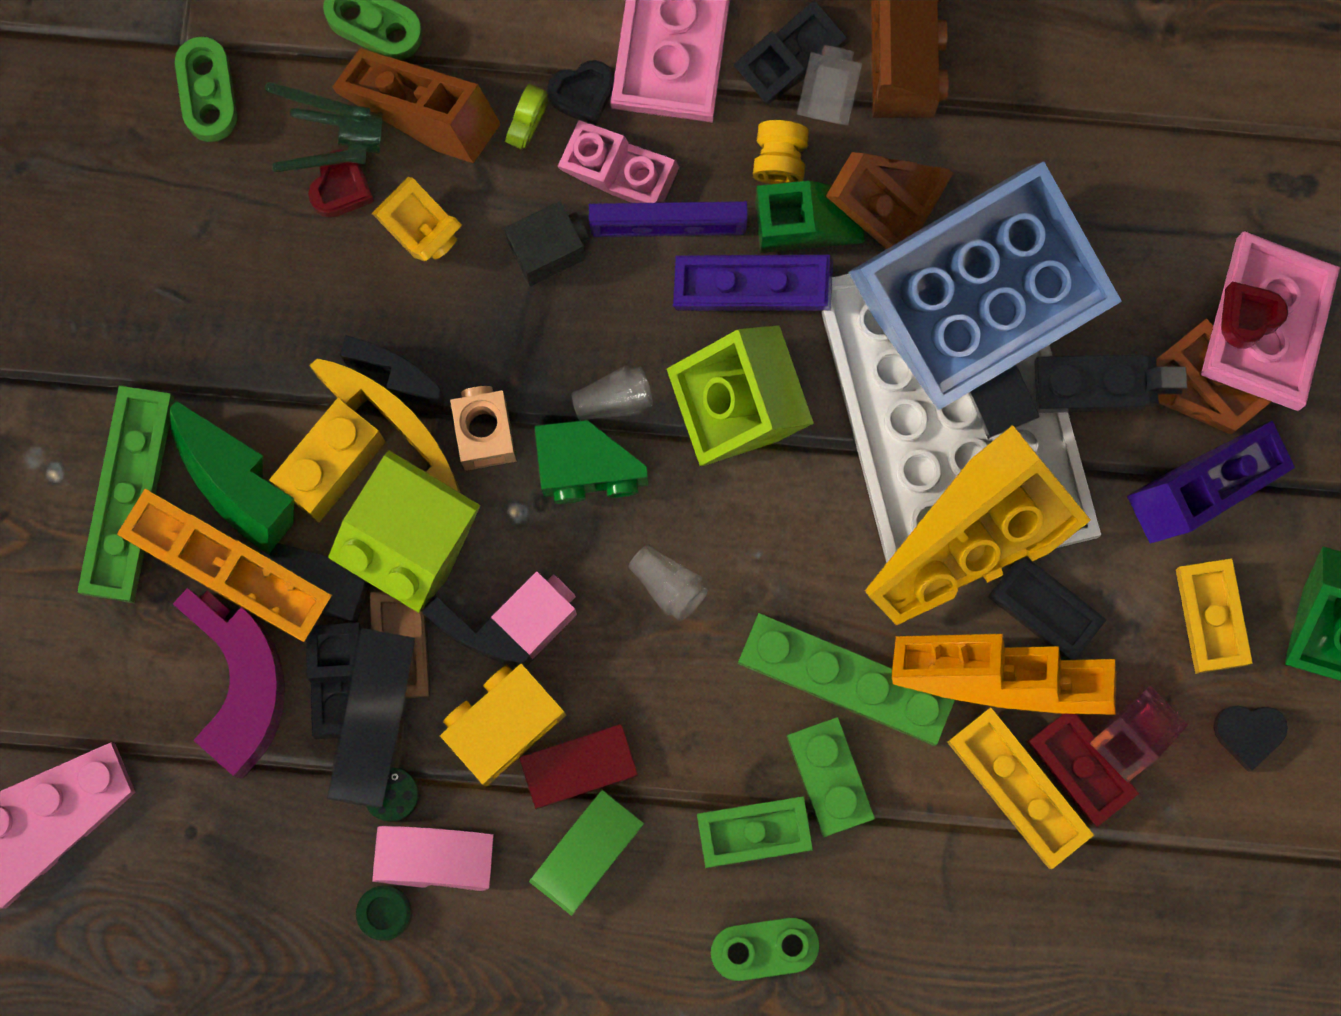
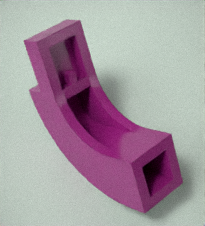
M187 588L173 605L220 647L227 660L230 674L229 690L223 706L193 741L231 775L243 779L266 752L280 724L285 700V682L281 660L268 632L250 612L241 607L227 621L225 618L231 610L207 590L200 597Z

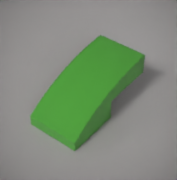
M601 790L529 882L572 916L639 832L644 823Z

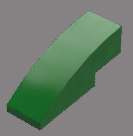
M176 401L170 407L171 436L181 460L196 486L214 509L237 532L266 554H269L293 526L294 498L263 479V455Z

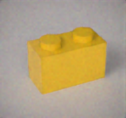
M337 398L269 481L275 487L294 498V503L319 523L386 441L379 430Z
M522 664L518 665L514 670L508 665L502 667L484 684L485 689L488 691L485 696L473 706L468 701L463 702L443 721L448 728L440 737L482 785L486 787L567 716Z

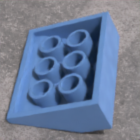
M1044 161L1024 168L848 272L874 319L937 410L944 408L1122 302Z

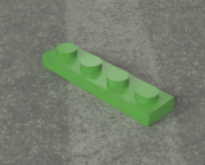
M120 385L118 387L77 591L82 595L135 603L145 551L119 537L117 533L144 489L156 494L170 425V407L174 404L175 397L170 393Z
M758 613L738 661V664L933 746L938 744L955 701L954 699L893 685L891 678L892 668Z

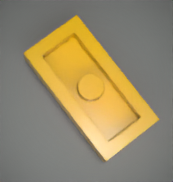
M1233 559L1178 567L1176 574L1195 674L1253 664Z

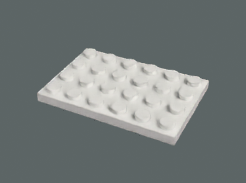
M845 274L832 278L831 311H821L887 563L968 461L1001 434L989 439L987 438L969 393L944 408L937 410L874 319L851 276ZM1050 345L1016 364L1035 406L1034 360L1036 357L1052 356ZM1068 412L1039 413L1040 417L1038 419L1016 427V429L1091 519L1090 522L1057 548L1096 539L1101 536Z

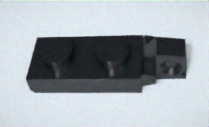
M1143 354L1036 357L1034 360L1036 408L1038 413L1142 411L1146 406H1157L1159 404L1158 395L1182 394V391L1187 389L1186 367H1157L1156 357H1143Z

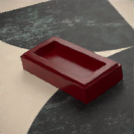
M622 724L519 757L535 809L638 776Z

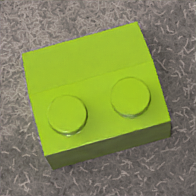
M780 325L737 329L667 368L699 466L709 465L776 443L814 424Z
M388 451L345 516L328 558L419 613L447 581L481 505L393 452Z

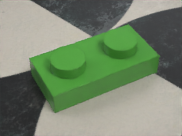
M838 717L786 736L823 838L875 819Z
M804 796L697 814L705 868L813 850Z

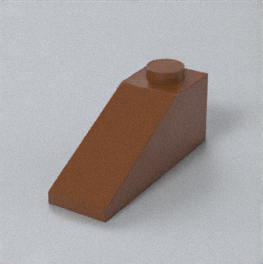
M362 48L358 50L332 86L337 94L432 150L471 163L475 162L501 125L478 84Z

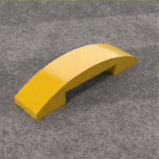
M318 358L309 365L326 387L352 410L358 409L368 399L432 466L426 473L460 493L454 474L437 442L424 424L400 399L369 377L343 365Z

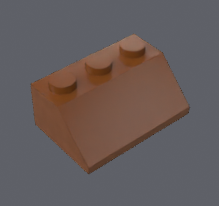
M871 0L873 118H934L939 101H947L948 70L939 69V51H946L947 20H938V2H945V0Z

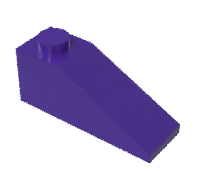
M1270 421L1161 475L1129 494L1127 498L1151 544L1192 532L1293 470L1295 466L1273 421Z

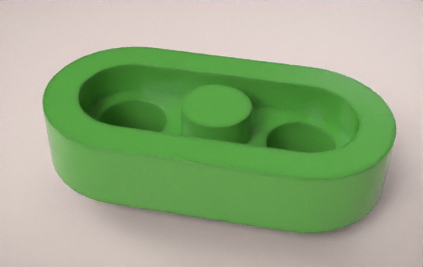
M324 0V14L330 28L339 36L372 52L404 60L416 53L421 45L423 34L417 15L410 8L394 0ZM349 8H357L361 11L360 15L354 20L343 18L344 12ZM394 30H402L406 33L405 38L400 42H392L388 39V36Z
M195 37L182 44L175 57L182 117L189 131L196 138L206 142H216L226 138L233 131L237 123V109L230 62L224 49L218 42L208 37ZM210 62L213 64L212 70L205 75L196 73V69L201 63ZM212 110L220 112V117L215 123L207 124L203 122L207 112Z
M783 918L735 925L725 928L715 937L711 946V959L714 967L722 976L734 981L797 973L809 968L816 960L819 952V939L813 927L806 921L798 918ZM788 935H797L802 941V950L795 956H788L782 950V941ZM737 942L745 944L749 951L747 960L741 964L732 963L728 958L729 947Z

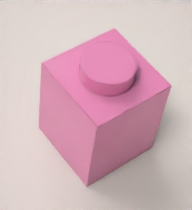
M536 571L491 618L533 660L577 615L575 608L570 604L576 596L554 574L546 581Z

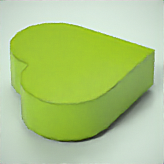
M530 83L527 85L515 110L513 121L506 135V143L521 150L527 148L548 105L547 91Z

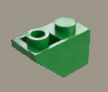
M800 181L757 186L755 208L760 253L864 243V232L855 221L826 197L832 186L830 184Z
M588 420L534 426L541 490L544 497L554 496V503L568 504L586 500L585 493L607 491V497L609 498L629 497L639 493L638 487L648 486L647 466Z

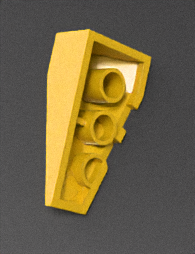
M1012 425L968 461L865 589V592L898 625L954 599L958 588L981 577H984L988 583L1003 576L1002 568L1028 556L1033 562L1048 555L1090 522L1091 519Z

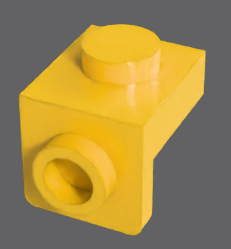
M407 177L372 212L377 220L414 258L422 261H427L431 257L437 260L446 254L457 241L454 233L462 226L455 217L449 216L412 177Z

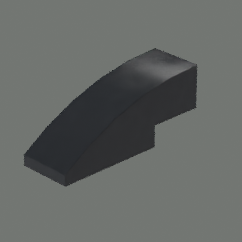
M361 628L356 639L349 685L343 704L327 795L328 800L374 808L382 807L403 709L415 638Z

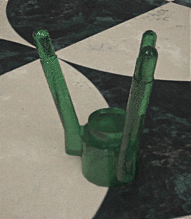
M272 82L265 84V90L269 93L337 113L332 114L301 108H292L290 110V115L293 118L339 126L338 145L348 146L346 151L275 162L272 164L274 172L300 170L344 162L365 164L366 153L379 154L383 112L370 111V107L352 106Z

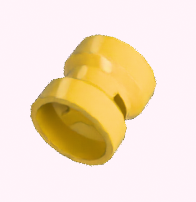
M768 120L759 123L757 143L763 149H761L760 155L754 160L753 178L767 184L804 181L805 164L801 160L800 152L808 146L809 129L802 124L785 120Z

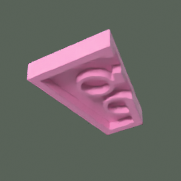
M110 742L0 791V908L10 906L40 875L48 872L70 848L83 837H87L136 793L115 743Z

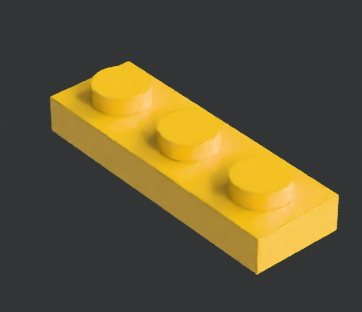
M991 707L947 741L1048 869L1056 867L1094 836Z

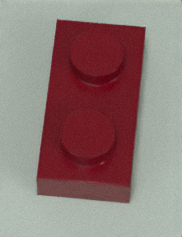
M1061 714L1027 741L1028 745L1093 827L1101 825L1139 795V792L1077 714Z

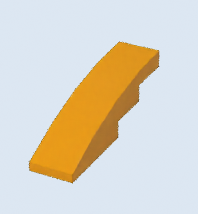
M144 489L117 533L119 537L302 642L306 640L332 596L247 545L234 540L147 489Z
M1003 634L896 636L891 677L893 685L948 699L999 708L1062 714H1116L1117 671L1115 659L1061 660L1059 646L1005 648Z

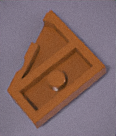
M852 152L826 197L879 244L888 249L921 230L954 173L947 168L932 167L915 162Z
M1206 318L1156 359L1157 367H1186L1187 389H1184L1182 394L1158 395L1159 404L1232 435L1272 401L1201 376L1213 330V325Z

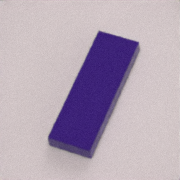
M747 201L589 204L590 233L593 237L743 235L746 233Z
M831 255L676 256L673 307L677 311H831L833 258Z

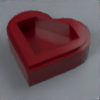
M338 149L325 155L320 165L321 176L312 182L308 192L309 201L318 214L328 218L337 217L375 202L361 166L354 154L347 150Z
M1233 281L1225 288L1221 330L1225 340L1231 346L1239 349L1252 347L1264 335L1275 332L1287 320L1288 306L1278 293Z

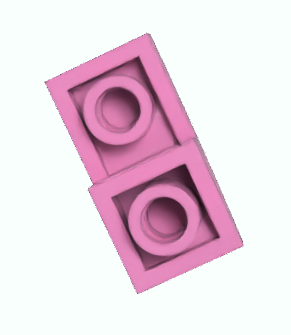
M580 120L558 164L559 169L569 175L631 203H664L680 168L675 159L631 145L623 135Z
M380 826L377 828L372 882L422 888L435 885L477 891L487 890L490 885L493 834L433 828Z

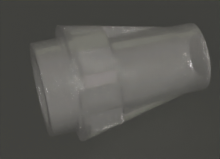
M625 365L587 387L572 392L574 408L580 421L642 415V409L653 407L651 390L642 366L630 369L628 365Z
M651 545L644 546L633 557L628 566L637 575L665 616L673 615L676 619L682 621L698 608L707 595L708 589L701 584L702 576L659 553Z

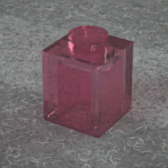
M1150 685L1124 706L1094 737L1090 744L1128 783L1156 761L1188 724Z

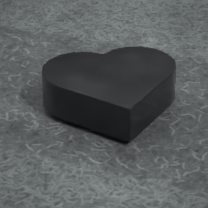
M597 60L586 61L576 71L570 69L560 70L549 80L547 87L549 101L560 112L596 126L613 91L614 80L612 71L605 63Z
M1242 706L1228 707L1219 712L1213 725L1215 736L1219 742L1248 772L1253 771L1283 742L1288 731L1287 721L1283 714L1270 707L1258 708L1253 711Z

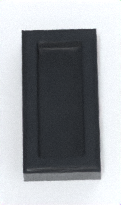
M1027 557L1016 561L988 596V598L1049 646H1059L1060 654L1067 660H1076L1106 622L1103 616Z

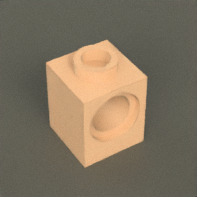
M491 386L472 387L461 392L462 398L450 400L460 460L465 471L517 462L507 402L503 390L493 392ZM482 414L493 416L497 420V426L492 434L487 437H476L469 432V425L475 417Z

